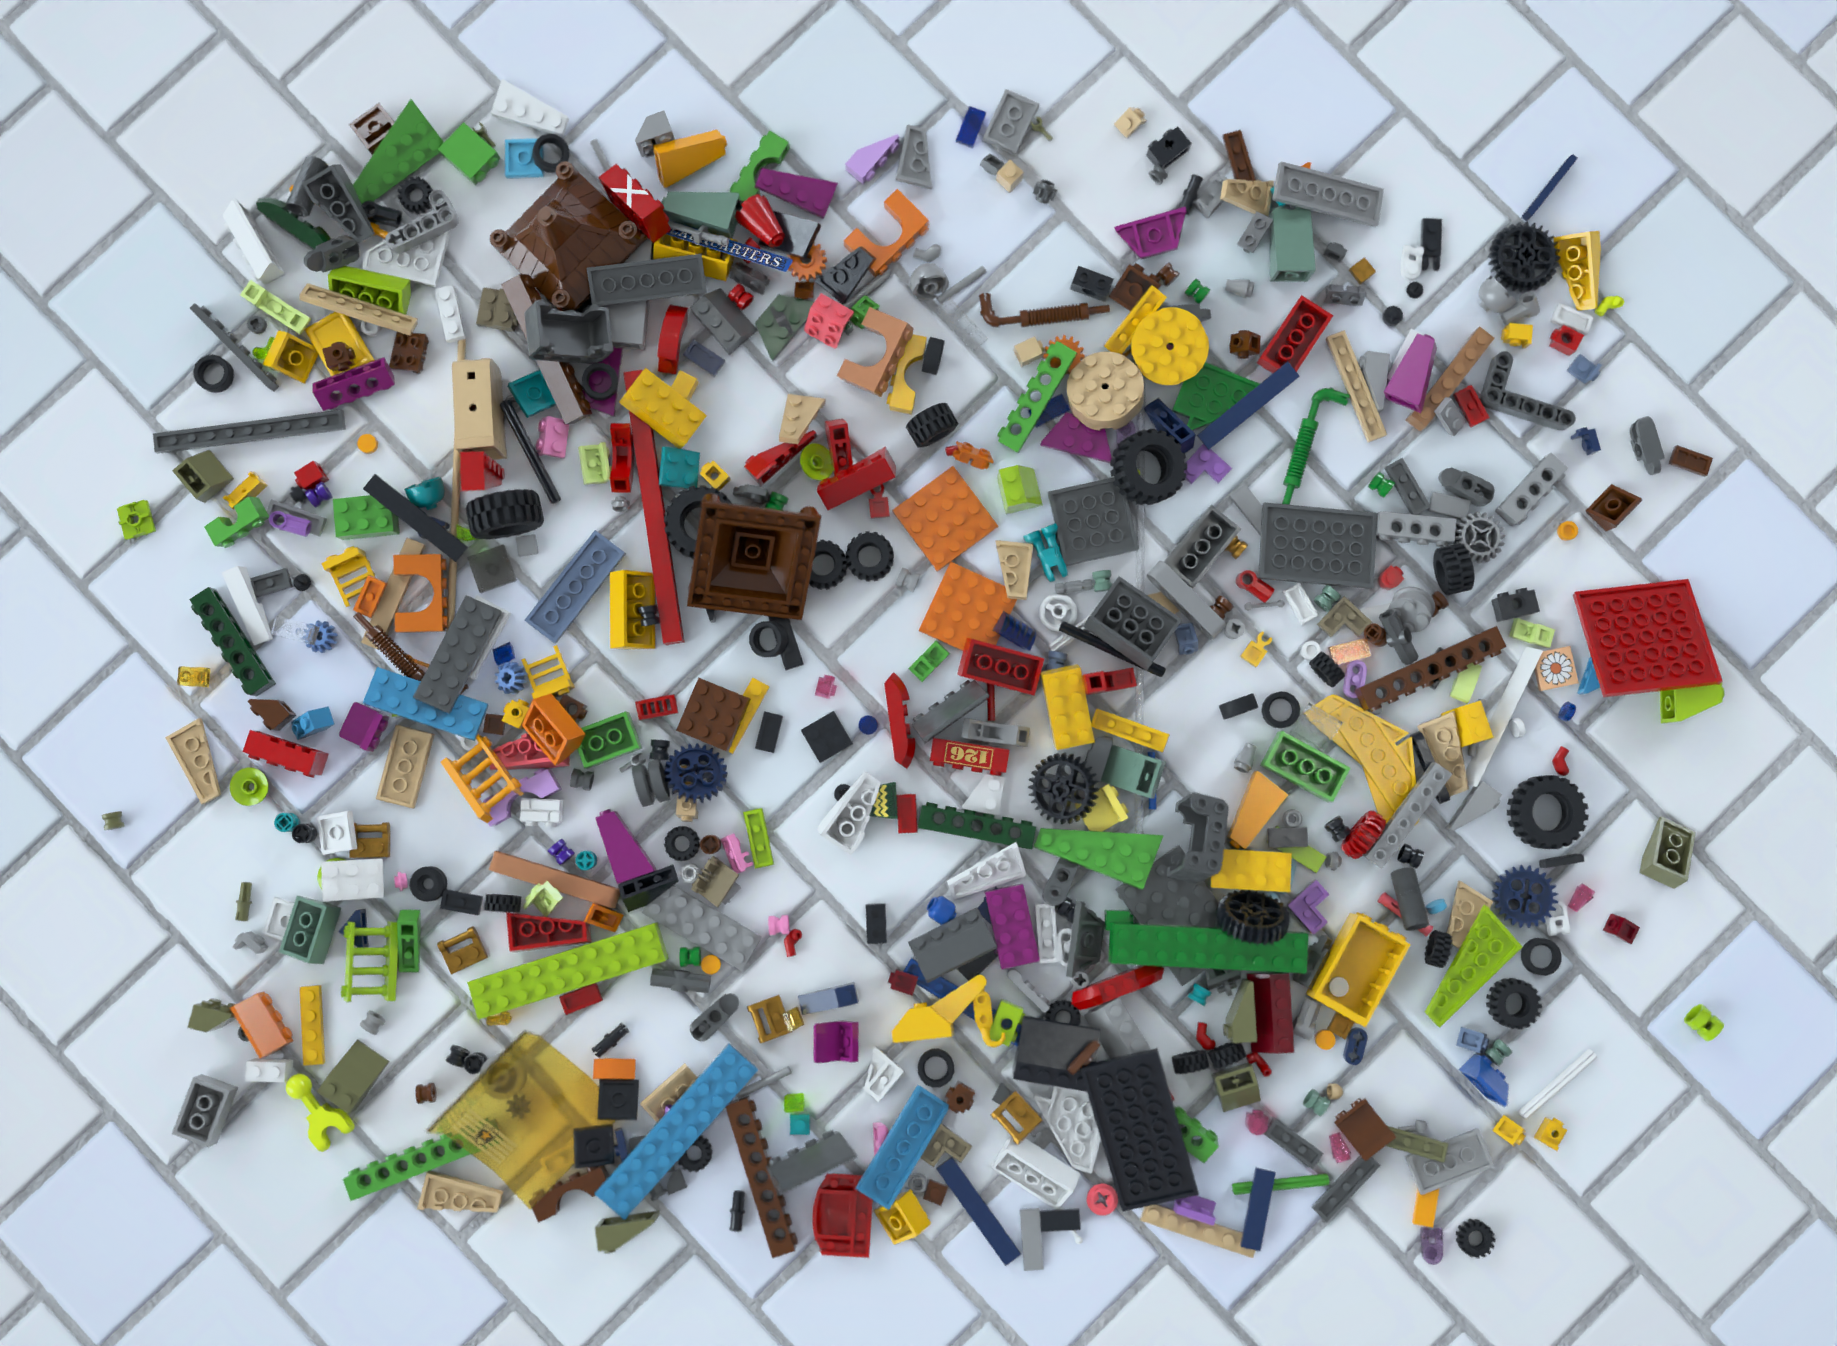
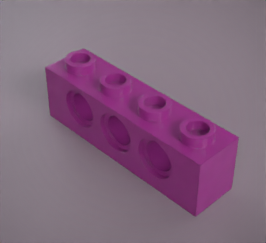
M385 357L314 382L312 393L323 411L327 409L332 410L341 404L352 403L360 397H368L374 394V392L391 388L395 385L394 374Z

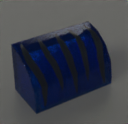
M1003 611L992 630L1018 647L1028 651L1031 650L1036 639V631L1005 611Z

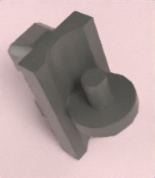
M1216 969L1206 970V987L1208 991L1217 988L1219 994L1226 991L1228 996L1232 995L1231 989L1237 987L1236 982L1233 981L1241 979L1240 970L1223 969L1225 974L1218 976Z

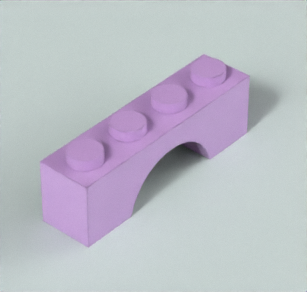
M541 768L534 772L535 776L519 780L522 785L520 789L523 793L531 792L542 799L562 790L551 769L545 770V768ZM512 791L491 808L489 813L493 819L488 823L490 827L511 818V806L519 796L517 793ZM493 795L484 799L483 802L486 803L493 797Z

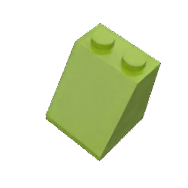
M1015 465L999 469L997 480L1006 514L1043 506L1034 468Z
M1722 682L1719 685L1660 691L1661 723L1683 721L1723 702L1725 691L1722 687Z

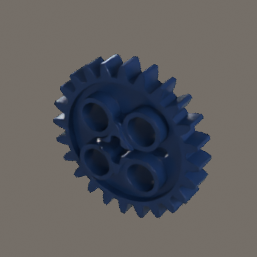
M690 743L688 744V749L681 746L680 752L674 750V756L670 755L669 761H666L664 774L666 775L665 782H669L667 788H673L672 794L678 792V799L685 796V802H688L691 798L694 804L697 799H700L701 803H703L705 797L711 801L712 795L717 797L718 791H722L723 785L726 784L725 778H727L728 772H726L727 765H722L724 758L718 759L720 753L713 754V748L706 750L705 744L702 748H699L698 743H696L695 748H692ZM700 761H705V762H707V764H706V765H702V764H700L699 762H700ZM685 764L688 768H682L680 765ZM709 778V779H711L712 781H711V782H706V781H704L703 779ZM685 782H691L693 785L688 786Z
M1520 865L1519 871L1512 867V873L1505 870L1506 877L1499 876L1502 882L1494 883L1499 888L1492 890L1493 893L1497 894V897L1492 898V900L1498 901L1494 908H1501L1498 915L1505 914L1504 921L1512 919V926L1518 922L1519 928H1522L1524 923H1526L1527 928H1530L1531 922L1538 927V920L1546 923L1544 916L1551 918L1549 910L1556 911L1552 904L1558 903L1557 900L1553 899V896H1557L1558 893L1552 892L1556 885L1549 884L1552 878L1545 879L1546 872L1541 875L1538 874L1539 868L1532 871L1531 865L1526 870H1524L1523 865ZM1528 879L1527 895L1530 896V899L1525 901V912L1522 914L1523 898L1520 897V894H1524L1525 881ZM1513 880L1521 882L1522 887L1519 891L1511 887ZM1534 883L1541 886L1540 894L1532 892L1531 887ZM1510 899L1518 901L1519 906L1516 910L1509 908L1508 902ZM1532 902L1536 903L1539 907L1538 912L1535 914L1531 913L1528 908Z

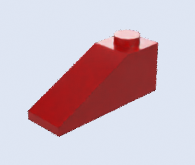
M843 418L824 421L834 476L853 465L848 423Z

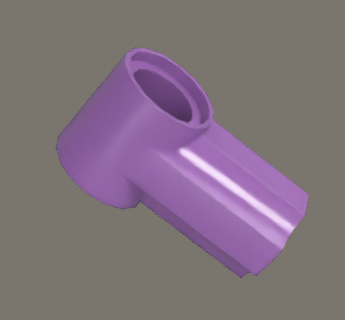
M275 511L269 517L270 524L279 530L307 537L311 531L312 521L285 514L281 511ZM283 516V524L277 525V519Z

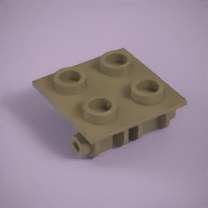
M712 856L711 859L708 858V862L704 866L705 869H701L703 873H699V878L697 877L695 882L692 883L693 887L691 890L701 894L716 907H719L739 874L718 858Z

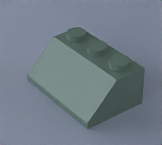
M297 896L279 952L306 963L324 964L342 908L327 902Z

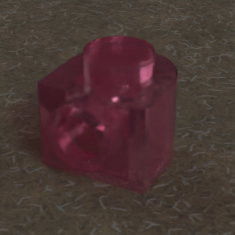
M825 674L823 678L819 677L815 696L830 699L831 696L834 697L837 685H834L835 677Z
M1253 1109L1252 1112H1246V1128L1254 1135H1262L1267 1130L1269 1117L1262 1110Z

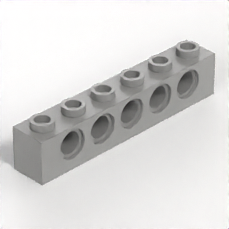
M1432 762L1386 823L1379 839L1363 856L1379 868H1383L1452 776V773L1438 763Z

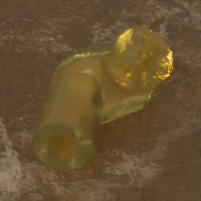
M508 1011L502 1012L500 1015L487 1017V1026L508 1025L511 1023L512 1017Z

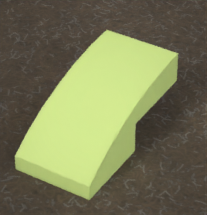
M1514 618L1509 637L1550 648L1555 629Z
M1473 662L1467 665L1468 669L1458 673L1457 678L1453 681L1450 697L1464 703L1470 701L1482 668L1481 665H1474Z

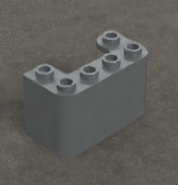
M541 299L536 300L524 313L529 358L532 360L594 364L602 362L613 352L608 307H601V305L595 304L591 305L584 313H578L575 310L558 311V309L552 308L551 304L546 300Z
M1192 792L1176 802L1175 812H1180L1184 818L1183 823L1192 825L1189 851L1184 855L1183 859L1178 860L1176 866L1168 867L1167 877L1199 883L1221 871L1229 811L1228 805L1223 799Z

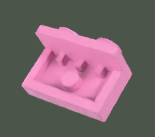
M550 416L540 420L538 424L540 435L535 446L539 456L547 455L561 459L565 458L569 424L565 425L563 419Z

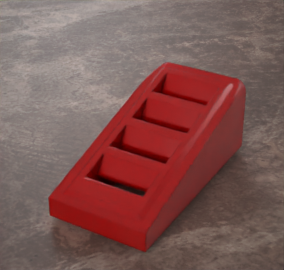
M675 694L635 702L639 721L678 713ZM666 700L670 701V711L667 709ZM660 701H662L664 712H660L658 703ZM651 703H654L656 712L652 714ZM643 705H646L648 715H644Z

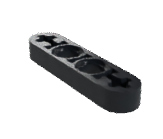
M1418 731L1411 734L1410 737L1412 736L1413 748L1425 772L1435 760L1423 734ZM1445 785L1435 797L1439 804L1450 800V795Z

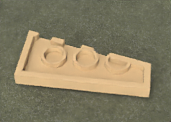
M1455 711L1418 725L1417 727L1423 734L1435 762L1452 773V776L1445 784L1449 795L1453 796L1468 790L1469 785Z
M198 718L165 738L201 804H206L220 796L221 791L203 721L201 718Z

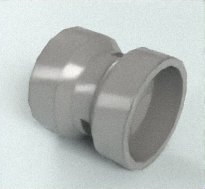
M902 568L896 585L899 587L907 586L909 591L914 592L920 574L912 573L911 575L908 569Z

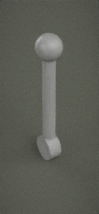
M1283 600L1260 604L1248 602L1244 605V608L1251 610L1258 607H1283L1285 603Z

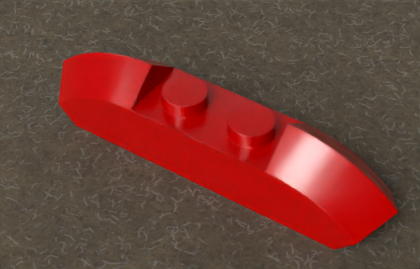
M893 672L884 683L894 758L896 762L907 769L914 757L915 738L907 739V735H911L909 723L905 724L904 717L908 716L907 704L903 705L902 702L910 700L903 681Z
M1140 965L1090 984L1083 989H1077L1072 993V1005L1080 1011L1149 986L1162 979L1164 967Z

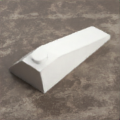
M864 771L817 827L820 835L852 855L863 840L867 822H869L871 809L875 803L881 781Z

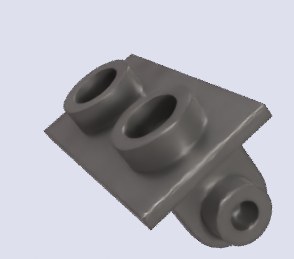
M1256 212L1237 245L1242 247L1247 253H1254L1273 219Z
M736 262L734 266L732 265L731 279L745 285L754 292L764 294L765 286H768L770 282L768 276L758 271L751 275L753 269L741 262Z
M1330 284L1325 289L1327 295L1324 303L1362 306L1366 292L1361 286H1347L1346 291H1344L1343 285Z

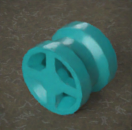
M582 851L576 856V865L581 870L592 869L597 864V856L592 851Z
M1194 983V989L1187 997L1205 1006L1206 999L1211 996L1212 992Z

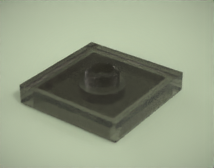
M504 544L467 557L479 593H484L517 581Z

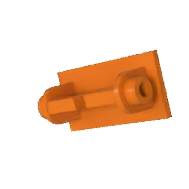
M956 442L958 450L953 452L955 460L968 464L970 458H972L970 465L982 470L984 468L988 469L989 462L994 463L988 450L974 448L967 442Z

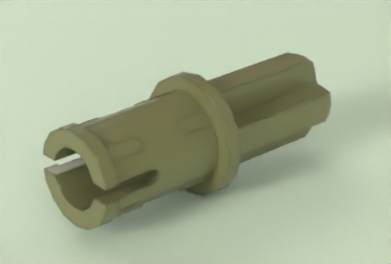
M250 882L241 883L239 900H236L237 912L235 920L248 921L250 904H252V901H250L252 883Z

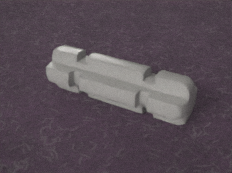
M1086 579L1082 582L1081 580L1070 581L1065 584L1056 583L1055 592L1056 594H1061L1065 591L1069 593L1082 591V589L1091 590L1093 587L1092 580Z

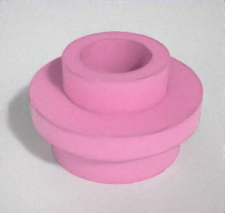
M398 872V876H394L395 888L403 891V889L408 888L406 873Z

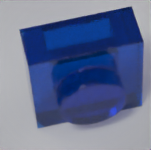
M510 642L492 649L494 661L498 666L515 659L514 649Z

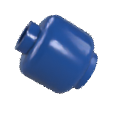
M944 896L934 897L927 906L928 916L943 925L955 919V904Z

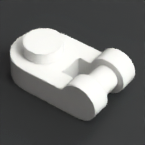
M1409 245L1403 246L1401 275L1405 280L1412 281L1420 275L1424 252L1423 247L1410 248ZM1409 255L1415 256V260H1409Z
M1558 901V903L1552 904L1556 911L1549 910L1552 917H1546L1547 933L1549 936H1556L1557 933H1562L1563 935L1570 934L1566 905ZM1555 920H1560L1561 924L1556 926Z

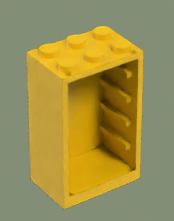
M1357 912L1356 914L1349 913L1330 948L1329 956L1312 989L1308 988L1306 995L1366 1028L1411 944L1407 943V938L1401 934L1392 931L1388 932L1390 928L1381 923H1372L1371 917ZM1341 977L1348 982L1349 990L1346 995L1337 997L1330 993L1328 984L1332 978Z

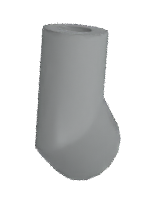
M934 244L926 251L916 248L913 257L931 262L940 256L941 247L938 244Z

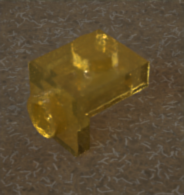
M179 666L177 685L209 687L210 668Z

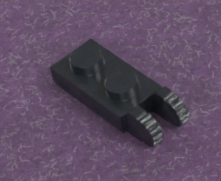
M1423 218L1421 221L1420 246L1424 248L1421 270H1427L1429 257L1433 258V270L1439 271L1442 219Z

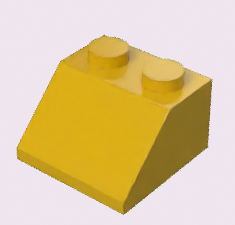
M278 330L263 365L305 384L319 354L313 345L288 332Z
M1481 700L1441 713L1442 716L1455 711L1461 748L1493 738Z
M911 1189L898 1194L889 1210L882 1205L874 1210L894 1245L918 1236L931 1224Z

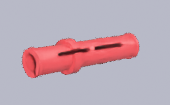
M1384 892L1378 899V903H1381L1401 918L1398 902ZM1429 925L1418 929V931L1424 934V936H1428L1433 926Z

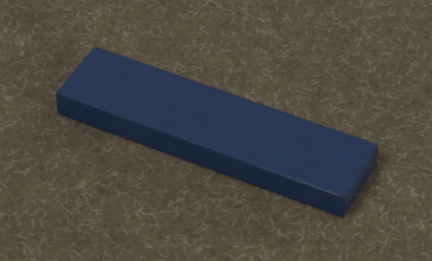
M1572 154L1564 161L1521 217L1527 222L1534 215L1578 157Z
M1255 1167L1240 1246L1243 1248L1261 1251L1275 1180V1171Z

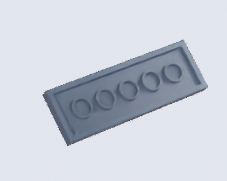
M594 530L524 621L556 644L626 553Z

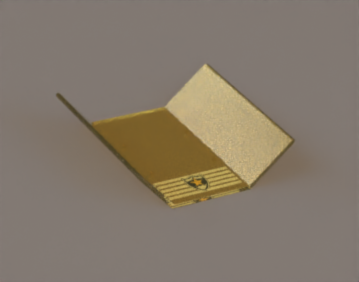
M524 1030L426 1131L428 1133L445 1134L492 1169L531 1210L574 1165L573 1129L614 1124L617 1120H597L599 1086L539 1034Z

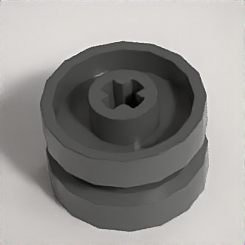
M660 759L650 761L648 770L643 764L632 766L635 789L643 807L653 805L655 797L659 802L670 800V789L667 788L668 782H665L666 775L664 774V768Z

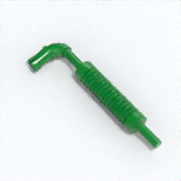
M1332 387L1323 388L1314 393L1311 398L1312 404L1308 418H1303L1301 421L1299 435L1296 438L1297 442H1295L1294 452L1291 455L1292 459H1290L1289 469L1286 472L1287 476H1285L1283 482L1287 488L1282 504L1290 505L1294 488H1300L1302 475H1304L1303 472L1305 471L1304 468H1306L1305 465H1307V458H1309L1308 455L1310 454L1309 451H1311L1312 441H1314L1315 431L1319 424L1315 421L1319 404L1324 400L1346 406L1349 394L1336 391Z

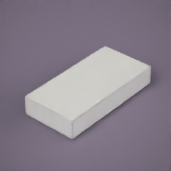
M1558 303L1550 322L1559 326L1565 325L1586 336L1594 317Z
M1297 583L1282 592L1301 625L1319 615L1301 583Z

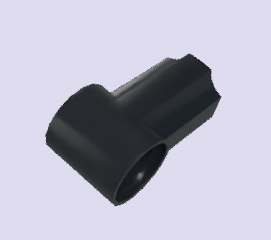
M369 200L362 204L370 222H378L396 228L401 224V211L378 205ZM375 209V212L369 215L370 210Z

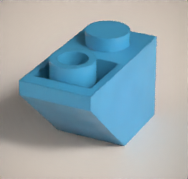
M329 706L307 711L291 722L292 731L296 735L297 740L322 732L335 725Z

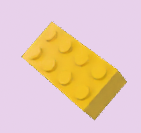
M646 367L619 401L621 405L678 449L683 448L707 416Z
M1075 664L1041 671L1040 676L1056 750L1095 743L1081 667Z
M1224 849L1222 868L1219 873L1211 876V888L1290 892L1292 853Z

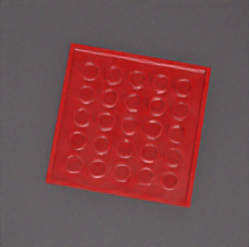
M1689 579L1574 592V602L1603 698L1719 685L1723 681Z

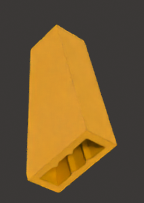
M717 129L653 145L658 178L663 187L666 188L726 155L725 147H727V141L725 136H722Z
M1259 771L1252 773L1227 835L1231 840L1229 843L1237 850L1239 848L1246 849L1288 796L1287 793Z

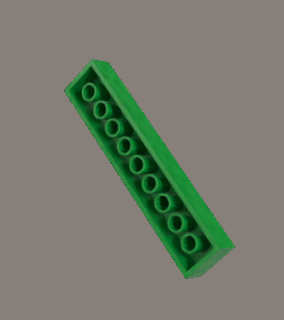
M1110 922L1108 961L1112 964L1307 973L1308 934L1304 932L1288 931L1279 942L1274 941L1273 944L1267 942L1265 946L1259 943L1257 946L1255 943L1249 945V942H1241L1240 939L1234 940V936H1228L1227 932H1223L1222 928Z

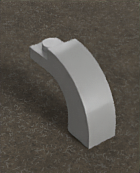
M964 718L961 738L1028 747L1030 728Z

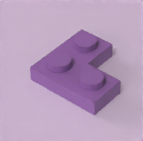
M1202 444L1187 460V470H1184V473L1187 474L1186 480L1190 484L1203 471L1219 483L1232 468L1213 450H1208Z
M1314 880L1287 904L1288 908L1312 935L1328 923L1315 907L1330 894L1317 880Z

